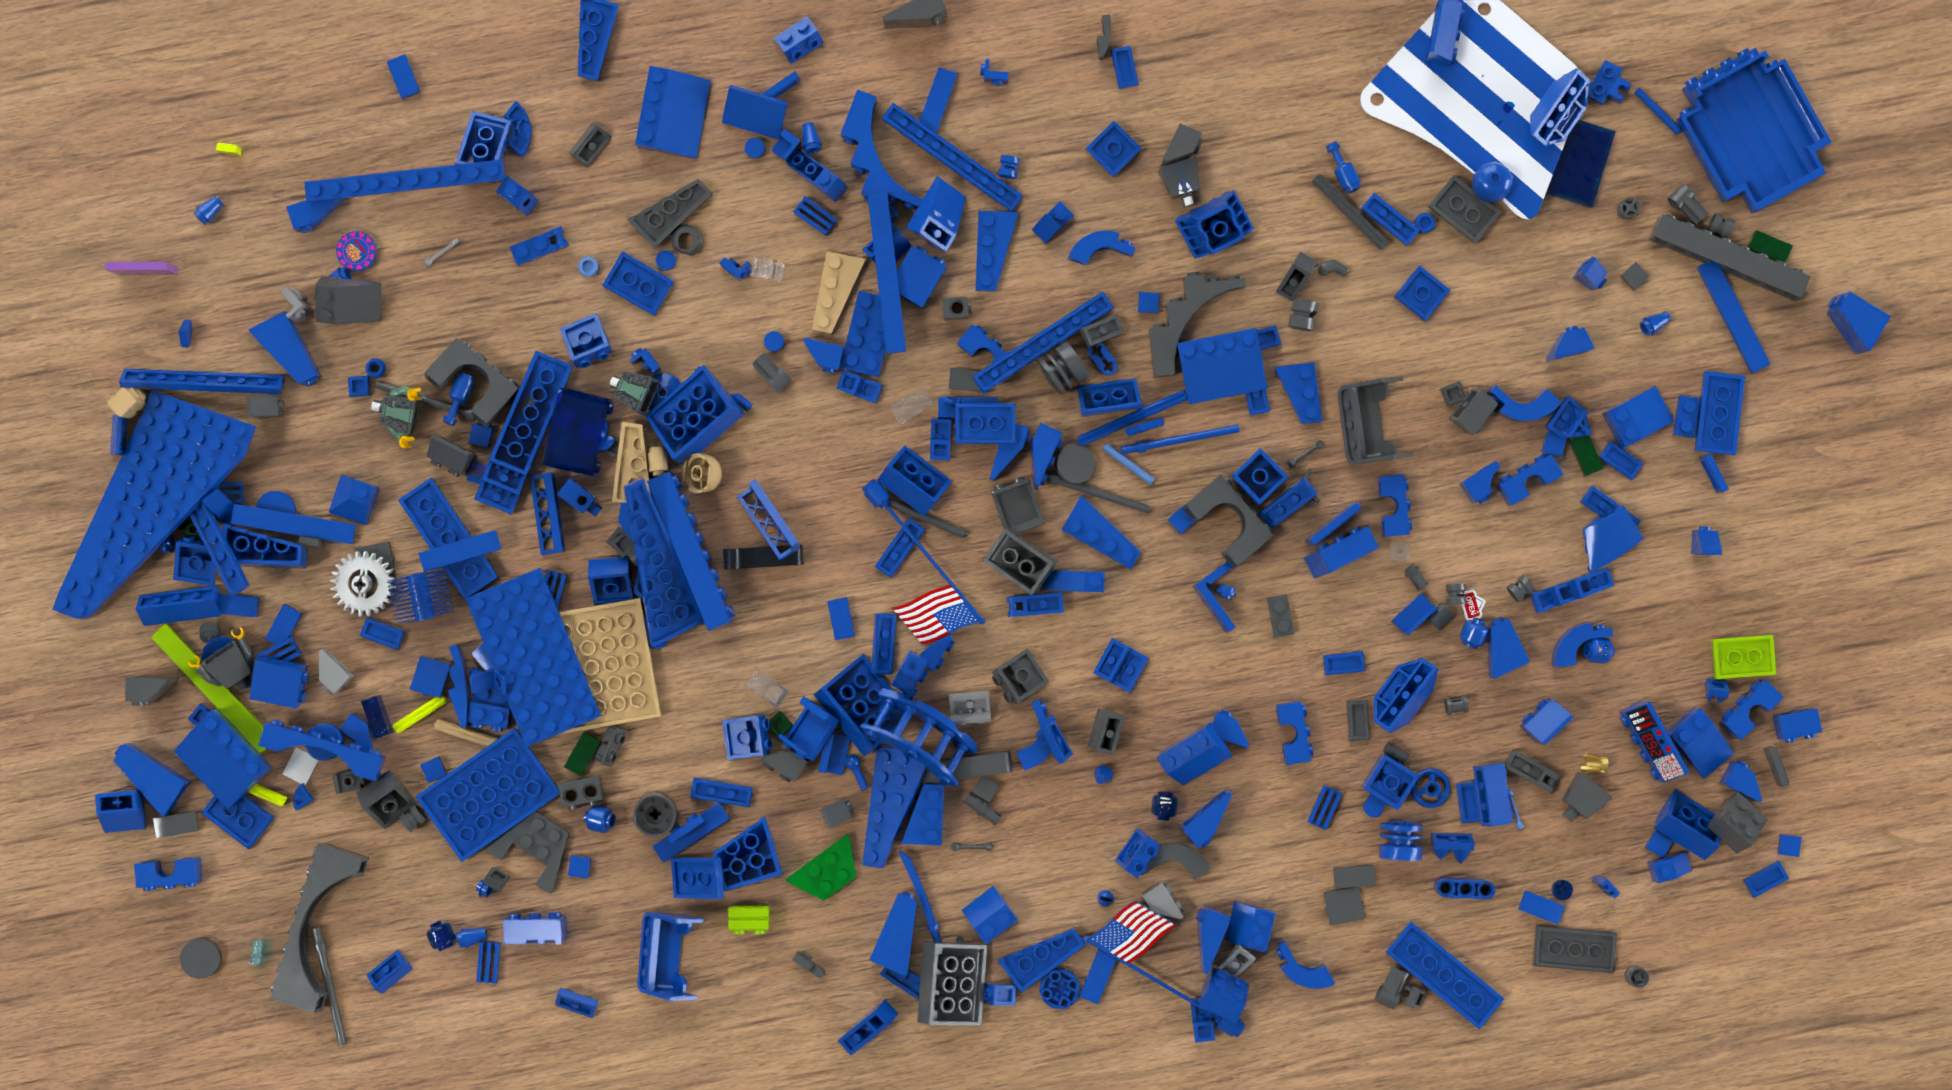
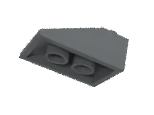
M912 0L882 16L883 26L885 29L922 28L933 25L937 27L945 22L947 9L942 0Z
M321 276L315 284L316 322L348 324L381 321V283Z
M1004 528L983 560L1030 595L1037 594L1058 563V560L1046 551L1007 528Z

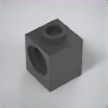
M967 297L944 298V321L968 319V314L972 313L971 301L967 302ZM957 303L963 306V311L958 314L952 311V306Z

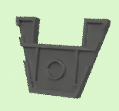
M536 810L490 845L486 851L502 860L514 843L547 866L536 884L551 894L554 891V885L570 832Z

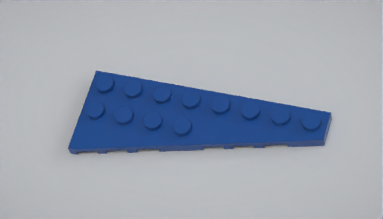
M640 478L623 486L650 640L655 647L703 623L704 620L644 479Z

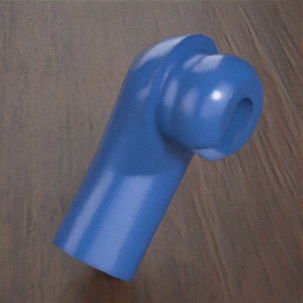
M730 394L738 406L746 412L753 406L741 394Z

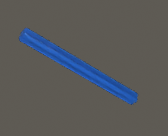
M1185 390L1174 393L1077 436V441L1080 446H1084L1187 400V393Z

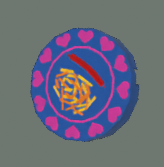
M354 231L345 234L338 241L336 254L340 264L348 270L364 271L375 262L377 247L374 240L366 233Z

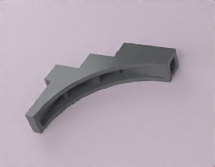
M1199 272L1187 273V276L1183 278L1185 301H1182V298H1172L1170 302L1166 303L1168 327H1165V324H1155L1153 328L1148 330L1153 378L1174 376L1177 343L1183 328L1191 316L1214 297L1229 291L1243 289L1246 286L1245 278L1240 279V276L1236 275L1229 276L1228 280L1220 281V278H1210L1208 282H1205L1204 274L1199 275Z

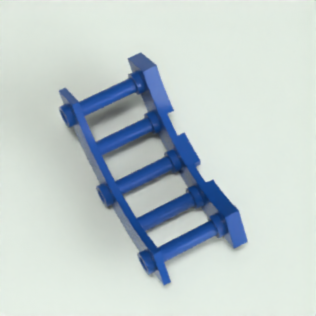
M882 688L879 696L884 701V707L873 726L861 725L865 736L869 740H877L905 752L909 758L916 759L928 768L941 784L945 786H958L959 782L952 774L964 753H976L978 749L976 743L966 732L961 733L955 728L957 724L936 709L917 699L915 702L905 699V694ZM896 708L905 711L893 733L880 729L891 709ZM911 716H916L925 722L914 744L900 737ZM935 727L943 734V737L933 756L922 750L921 746L931 728ZM949 741H951L957 750L948 767L945 768L939 760Z

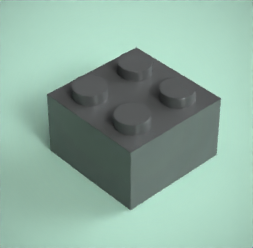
M1738 792L1722 802L1707 827L1738 854L1753 845L1768 819Z

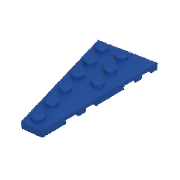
M877 746L863 866L884 868L893 848V842L902 828L901 824L904 818L907 817L918 793L919 784L927 772V768L916 759L909 758L905 752L897 748Z

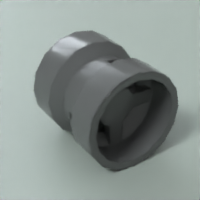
M1715 213L1709 222L1707 230L1712 233L1717 232L1721 237L1728 238L1734 227L1735 220L1730 218L1723 219L1721 214Z
M1524 575L1518 578L1516 584L1511 583L1507 586L1508 592L1518 603L1524 599V595L1535 591L1531 582Z
M1466 584L1446 585V591L1448 592L1446 605L1467 604V598L1464 596Z
M414 804L410 807V812H404L399 816V819L404 827L412 832L416 829L418 823H424L427 820V816L417 804Z
M1632 965L1626 969L1625 979L1632 986L1643 988L1649 982V974L1645 969Z

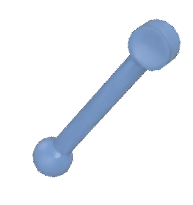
M1509 789V800L1517 821L1516 827L1521 830L1524 828V824L1520 821L1513 799L1514 793Z

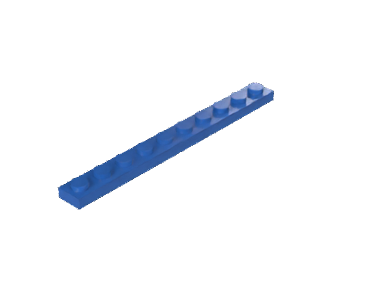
M494 160L306 181L304 185L306 202H317L505 181L506 178L504 161Z

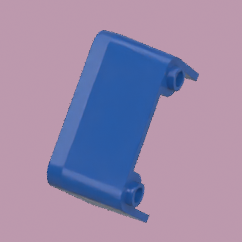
M646 912L644 914L637 979L640 992L668 1001L697 1000L696 995L686 993L687 980L683 975L678 974L681 936L689 934L693 923H703L704 919L686 914Z

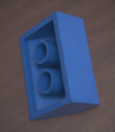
M1457 0L1437 1L1426 58L1427 63L1450 66L1452 60H1456L1458 49L1454 48L1455 41H1459L1461 34L1458 24L1463 21L1465 10H1461V2Z
M905 445L886 466L877 480L924 517L952 482Z
M1209 722L1163 750L1156 758L1167 775L1180 784L1185 785L1233 755L1212 723Z
M1674 789L1659 812L1654 828L1703 860H1706L1719 848L1721 841L1707 827L1715 814Z

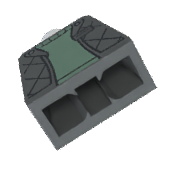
M625 371L621 378L613 376L610 386L616 389L614 398L634 412L646 416L661 381L649 376Z

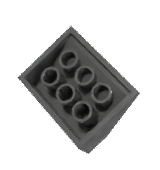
M923 941L917 1022L926 1025L981 1026L987 945Z

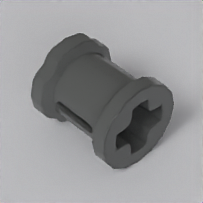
M1462 695L1461 698L1444 699L1445 710L1448 716L1455 712L1463 711L1467 713L1469 711L1465 695Z

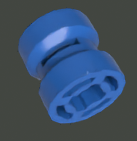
M1001 155V168L998 169L997 176L1017 179L1018 172L1016 169L1019 166L1020 158Z

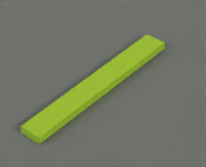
M165 623L151 638L259 753H263L267 748L258 746L264 725L229 688H225L223 685L216 686L207 683L197 672V668L191 667L188 664L190 660L196 665L198 659L194 655H198L168 623Z

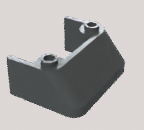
M1403 376L1379 378L1344 385L1338 390L1345 453L1350 464L1358 465L1414 456L1413 452L1398 454L1397 446L1393 441H1384L1378 404L1379 401H1384L1389 395L1388 383L1403 381Z

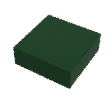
M781 710L769 720L770 730L777 738L779 734L784 735L793 726Z

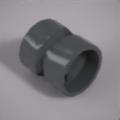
M1293 299L1291 310L1294 313L1290 315L1288 327L1312 332L1315 325L1313 316L1317 314L1319 303L1305 299Z

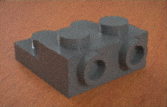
M1028 648L992 671L993 682L997 686L1002 687L1004 699L1013 705L1019 703L1049 682Z

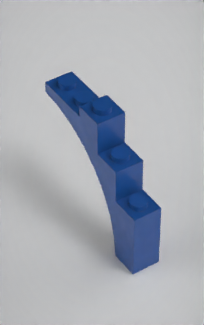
M857 89L841 131V138H844L843 141L850 145L858 144L851 166L857 173L865 175V172L868 173L861 195L868 202L867 194L887 192L889 202L896 204L899 201L904 203V207L915 211L923 199L909 193L897 184L886 172L877 156L872 136V120L877 98L874 95Z

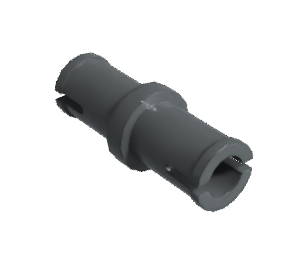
M971 792L963 801V803L975 810L978 816L982 815L993 825H996L1002 817V814L988 806V802L981 801Z

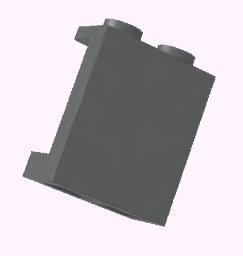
M1022 476L1014 479V484L1006 486L1005 483L994 486L995 490L991 491L1004 528L1018 534L1045 524L1029 478L1025 479Z

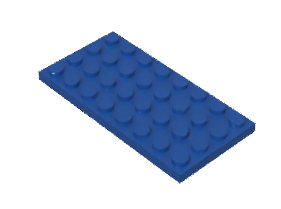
M541 568L465 598L494 670H497L505 678V697L526 747L602 716Z

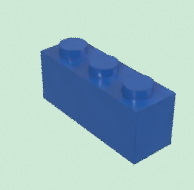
M1504 763L1473 766L1481 826L1493 827L1513 823V812L1509 801L1510 791L1507 787V771Z

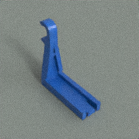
M1228 561L1193 585L1195 591L1225 632H1230L1236 626L1210 592L1207 585H1210L1233 568Z

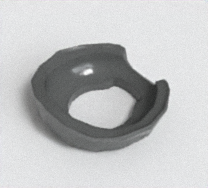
M691 225L679 226L672 233L671 244L675 251L693 256L703 247V236L697 228ZM682 233H690L693 236V245L688 250L679 248L678 239Z

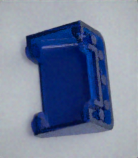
M560 387L556 398L543 465L595 477L596 473L599 474L601 462L598 461L597 455L605 418L608 417V414L612 415L614 403H611L612 399Z

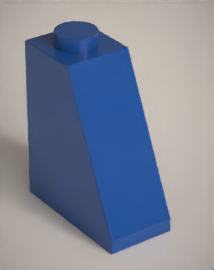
M1502 616L1492 620V625L1488 626V672L1490 679H1496L1530 662L1510 619H1503Z

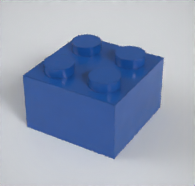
M1259 448L1230 478L1256 505H1260L1288 476Z
M1213 967L1203 984L1199 1007L1236 1023L1246 1006L1249 984L1241 978H1235L1226 971Z

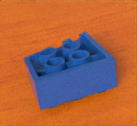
M765 816L712 853L713 857L721 858L724 892L784 875L774 839Z

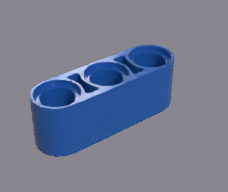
M1441 877L1434 883L1436 893L1447 898L1490 899L1495 894V886L1484 879ZM1448 882L1449 889L1446 892H1441L1440 885ZM1468 883L1469 890L1466 893H1461V885ZM1488 884L1489 891L1486 894H1481V886Z

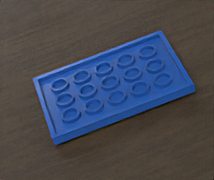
M515 727L415 797L458 858L463 862L558 796L560 792L558 786L531 748L525 746L521 734Z

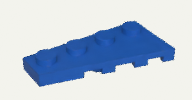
M580 0L579 77L598 82L619 4L606 0Z
M978 211L975 291H996L1018 212Z
M1082 495L1080 496L1062 531L1131 570L1141 552Z

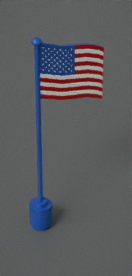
M873 479L862 488L865 492V497L875 509L878 506L881 509L883 507L887 509L949 584L931 590L909 603L891 607L921 644L937 641L959 628L978 622L979 624H984L986 619L979 615L888 506L890 502L888 498L891 495L881 483Z
M1135 900L1122 908L1102 929L1090 937L1085 936L1083 938L1084 943L1088 942L1215 1017V1027L1224 1033L1237 1038L1242 1033L1245 1027L1242 1019L1238 1018L1237 1022L1233 1023L1199 1007V1003L1131 964L1132 961L1147 952L1163 934L1176 927L1175 923Z

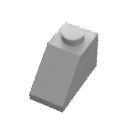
M321 649L319 651V681L323 683L322 688L326 692L338 694L355 676L327 649Z

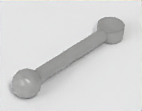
M458 238L430 259H425L424 264L431 266L434 260L460 243Z

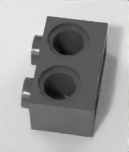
M600 775L558 784L562 807H568L569 810L581 808L580 804L588 803L589 806L600 804V800L605 798ZM588 786L596 788L595 796L588 795ZM569 790L576 792L577 798L575 801L568 798L567 793Z

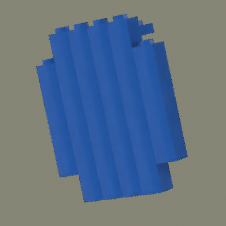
M1746 48L1737 53L1738 57L1736 59L1728 58L1719 63L1721 67L1714 70L1712 67L1702 73L1703 77L1697 80L1696 77H1693L1685 82L1686 86L1682 91L1693 110L1690 107L1679 113L1680 117L1676 121L1722 203L1741 194L1751 214L1825 174L1826 171L1815 151L1832 143L1786 60L1783 59L1778 62L1775 59L1765 65L1764 61L1769 58L1766 50L1759 54L1756 48L1750 51Z

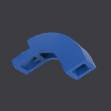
M1496 385L1487 391L1490 397L1501 405L1496 412L1504 418L1516 422H1530L1543 418L1553 412L1561 403L1548 389L1542 390L1532 402L1527 404L1513 401Z
M1039 699L1031 702L1038 718L1040 729L1048 721L1055 720L1054 715L1045 716L1048 710L1044 701L1040 703ZM1039 734L1036 741L1030 746L1017 751L1024 771L1038 765L1050 754L1049 743L1041 744L1046 739L1044 734Z

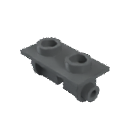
M617 725L608 726L603 740L607 741L608 744H600L595 754V760L600 762L601 765L612 767V764L618 757L617 753L621 745L626 740L628 730L619 728Z

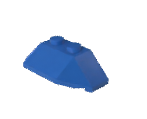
M1578 68L1553 82L1530 115L1531 135L1543 146L1564 141L1587 108L1590 80Z
M1424 658L1398 665L1374 696V722L1390 734L1409 724L1433 692L1439 669Z

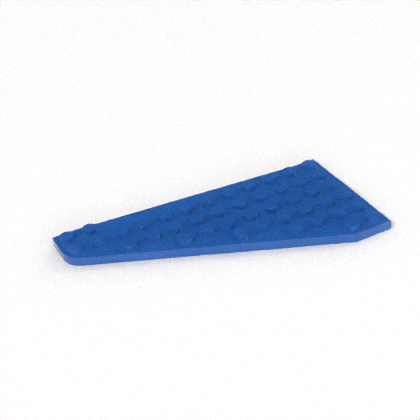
M151 390L139 421L63 581L52 610L76 619H87L93 616L202 503L201 499L210 494L246 457L257 426Z

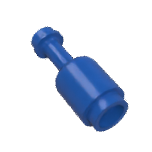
M1335 141L1326 146L1327 152H1331L1337 164L1334 173L1343 191L1345 190L1347 194H1350L1361 188V180L1351 162H1344L1338 150L1340 145Z
M460 373L459 376H456L449 394L453 403L448 415L443 417L444 423L451 426L457 423L455 419L460 405L462 403L467 404L475 386L474 377L465 373Z

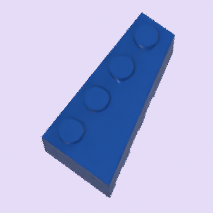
M223 524L222 532L240 567L307 569L308 549L304 546Z

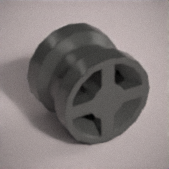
M1626 198L1617 206L1618 216L1626 220L1635 217L1640 211V204L1634 198Z

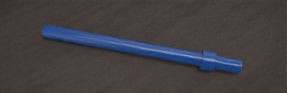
M1239 425L1144 442V440L1137 441L1136 444L1121 446V453H1143L1148 449L1240 432Z

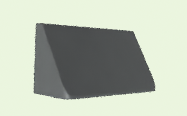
M593 122L569 151V154L585 167H588L612 136Z

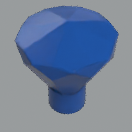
M1106 765L1098 766L1094 772L1096 782L1098 784L1109 783L1113 777L1111 768Z

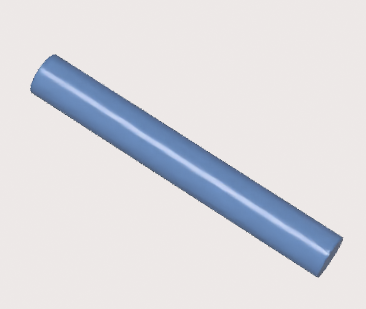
M1108 443L1102 449L1149 485L1155 480V478Z

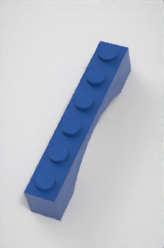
M273 719L272 722H265L258 746L277 752L293 746L323 748L340 757L356 776L373 781L379 780L386 756L380 755L381 751L375 749L366 751L361 749V745L355 743L343 744L342 739L336 737L327 739L323 737L322 733L311 731L310 734L304 732V728L292 725V727L284 726L285 722Z

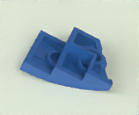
M1619 506L1606 518L1596 517L1583 528L1585 552L1589 558L1588 571L1594 572L1644 539L1625 506Z

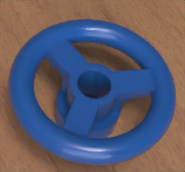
M1427 768L1418 772L1419 778L1411 789L1414 800L1426 808H1436L1444 804L1451 791L1447 776L1442 771L1434 768ZM1429 774V781L1425 784L1424 788L1417 790L1418 781L1423 776ZM1436 775L1440 777L1444 783V794L1441 793L1440 784L1435 781ZM1430 785L1434 786L1433 792H1429L1428 787ZM1426 794L1430 797H1437L1439 800L1426 802L1419 796Z

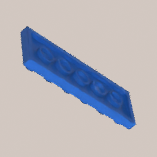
M433 478L428 479L398 499L430 549L472 537ZM485 555L443 567L464 599L474 595L499 578Z
M1411 921L1385 951L1479 1030L1505 999Z

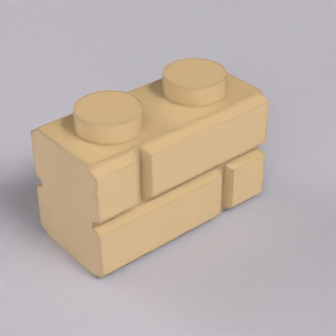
M133 387L131 389L121 388L116 393V396H113L107 404L119 417L135 419L140 414V411L144 410L147 396L140 389L135 390Z

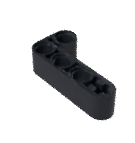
M789 545L777 546V549L782 554L790 549ZM800 545V549L781 561L777 558L771 547L723 549L725 570L804 565L803 545Z

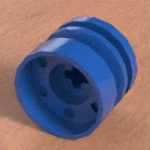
M1399 820L1380 823L1381 829L1389 830V832L1380 833V837L1389 839V843L1380 844L1379 858L1401 861L1422 860V846L1413 844V840L1423 839V835L1414 834V831H1423V825Z

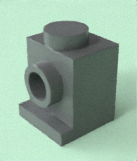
M352 770L332 774L336 794L364 788V784H366V778L356 776ZM347 778L352 779L351 785L347 784Z

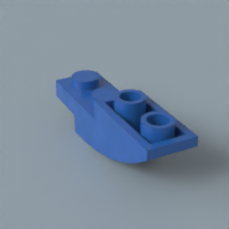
M952 635L938 640L920 654L928 662L910 694H905V699L913 700L918 691L915 689L918 681L922 683L928 674L925 671L926 668L934 671L935 668L940 669L945 660L941 657L945 651L950 652L955 643L952 641Z

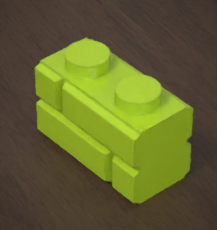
M770 905L728 906V931H733V934L736 935L745 934V931H753V934H765V931H769Z

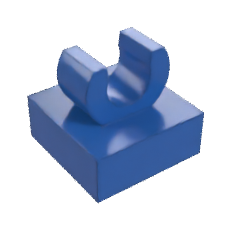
M1706 679L1705 688L1708 701H1711L1712 696L1717 697L1718 703H1721L1723 698H1728L1730 691L1727 681Z

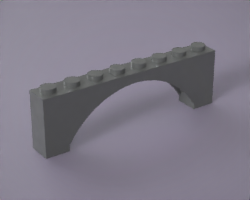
M318 843L313 850L312 856L314 858L306 873L308 876L306 884L301 889L302 897L295 909L294 923L289 928L290 936L288 942L283 947L284 955L277 967L278 975L276 981L271 986V999L312 1013L323 1010L328 992L324 991L317 982L309 963L307 953L309 922L317 905L331 889L349 878L364 876L369 860L367 856L329 843Z

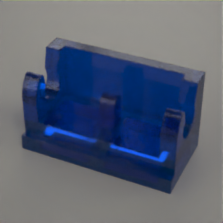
M381 695L360 701L373 739L394 733Z

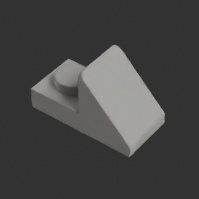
M1234 944L1230 954L1218 964L1217 969L1224 970L1236 978L1255 961L1256 957L1241 946Z

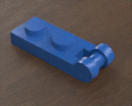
M562 227L554 228L551 231L510 246L516 265H523L568 247V241L563 237L564 231ZM555 237L557 243L552 245L550 239Z
M1062 592L1006 597L1007 603H1009L1008 617L1064 612ZM1017 602H1023V610H1017Z

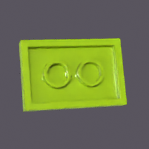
M1773 635L1711 639L1714 679L1776 675Z

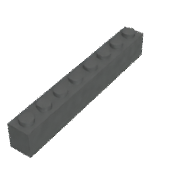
M1662 214L1657 218L1649 238L1650 241L1702 263L1715 262L1720 265L1722 271L1796 302L1802 299L1811 277L1805 274L1804 270L1792 269L1785 262L1773 261L1766 254L1754 253L1747 246L1735 245L1728 238L1716 237L1709 230H1700L1695 228V225L1690 222L1676 220L1677 218L1673 215Z

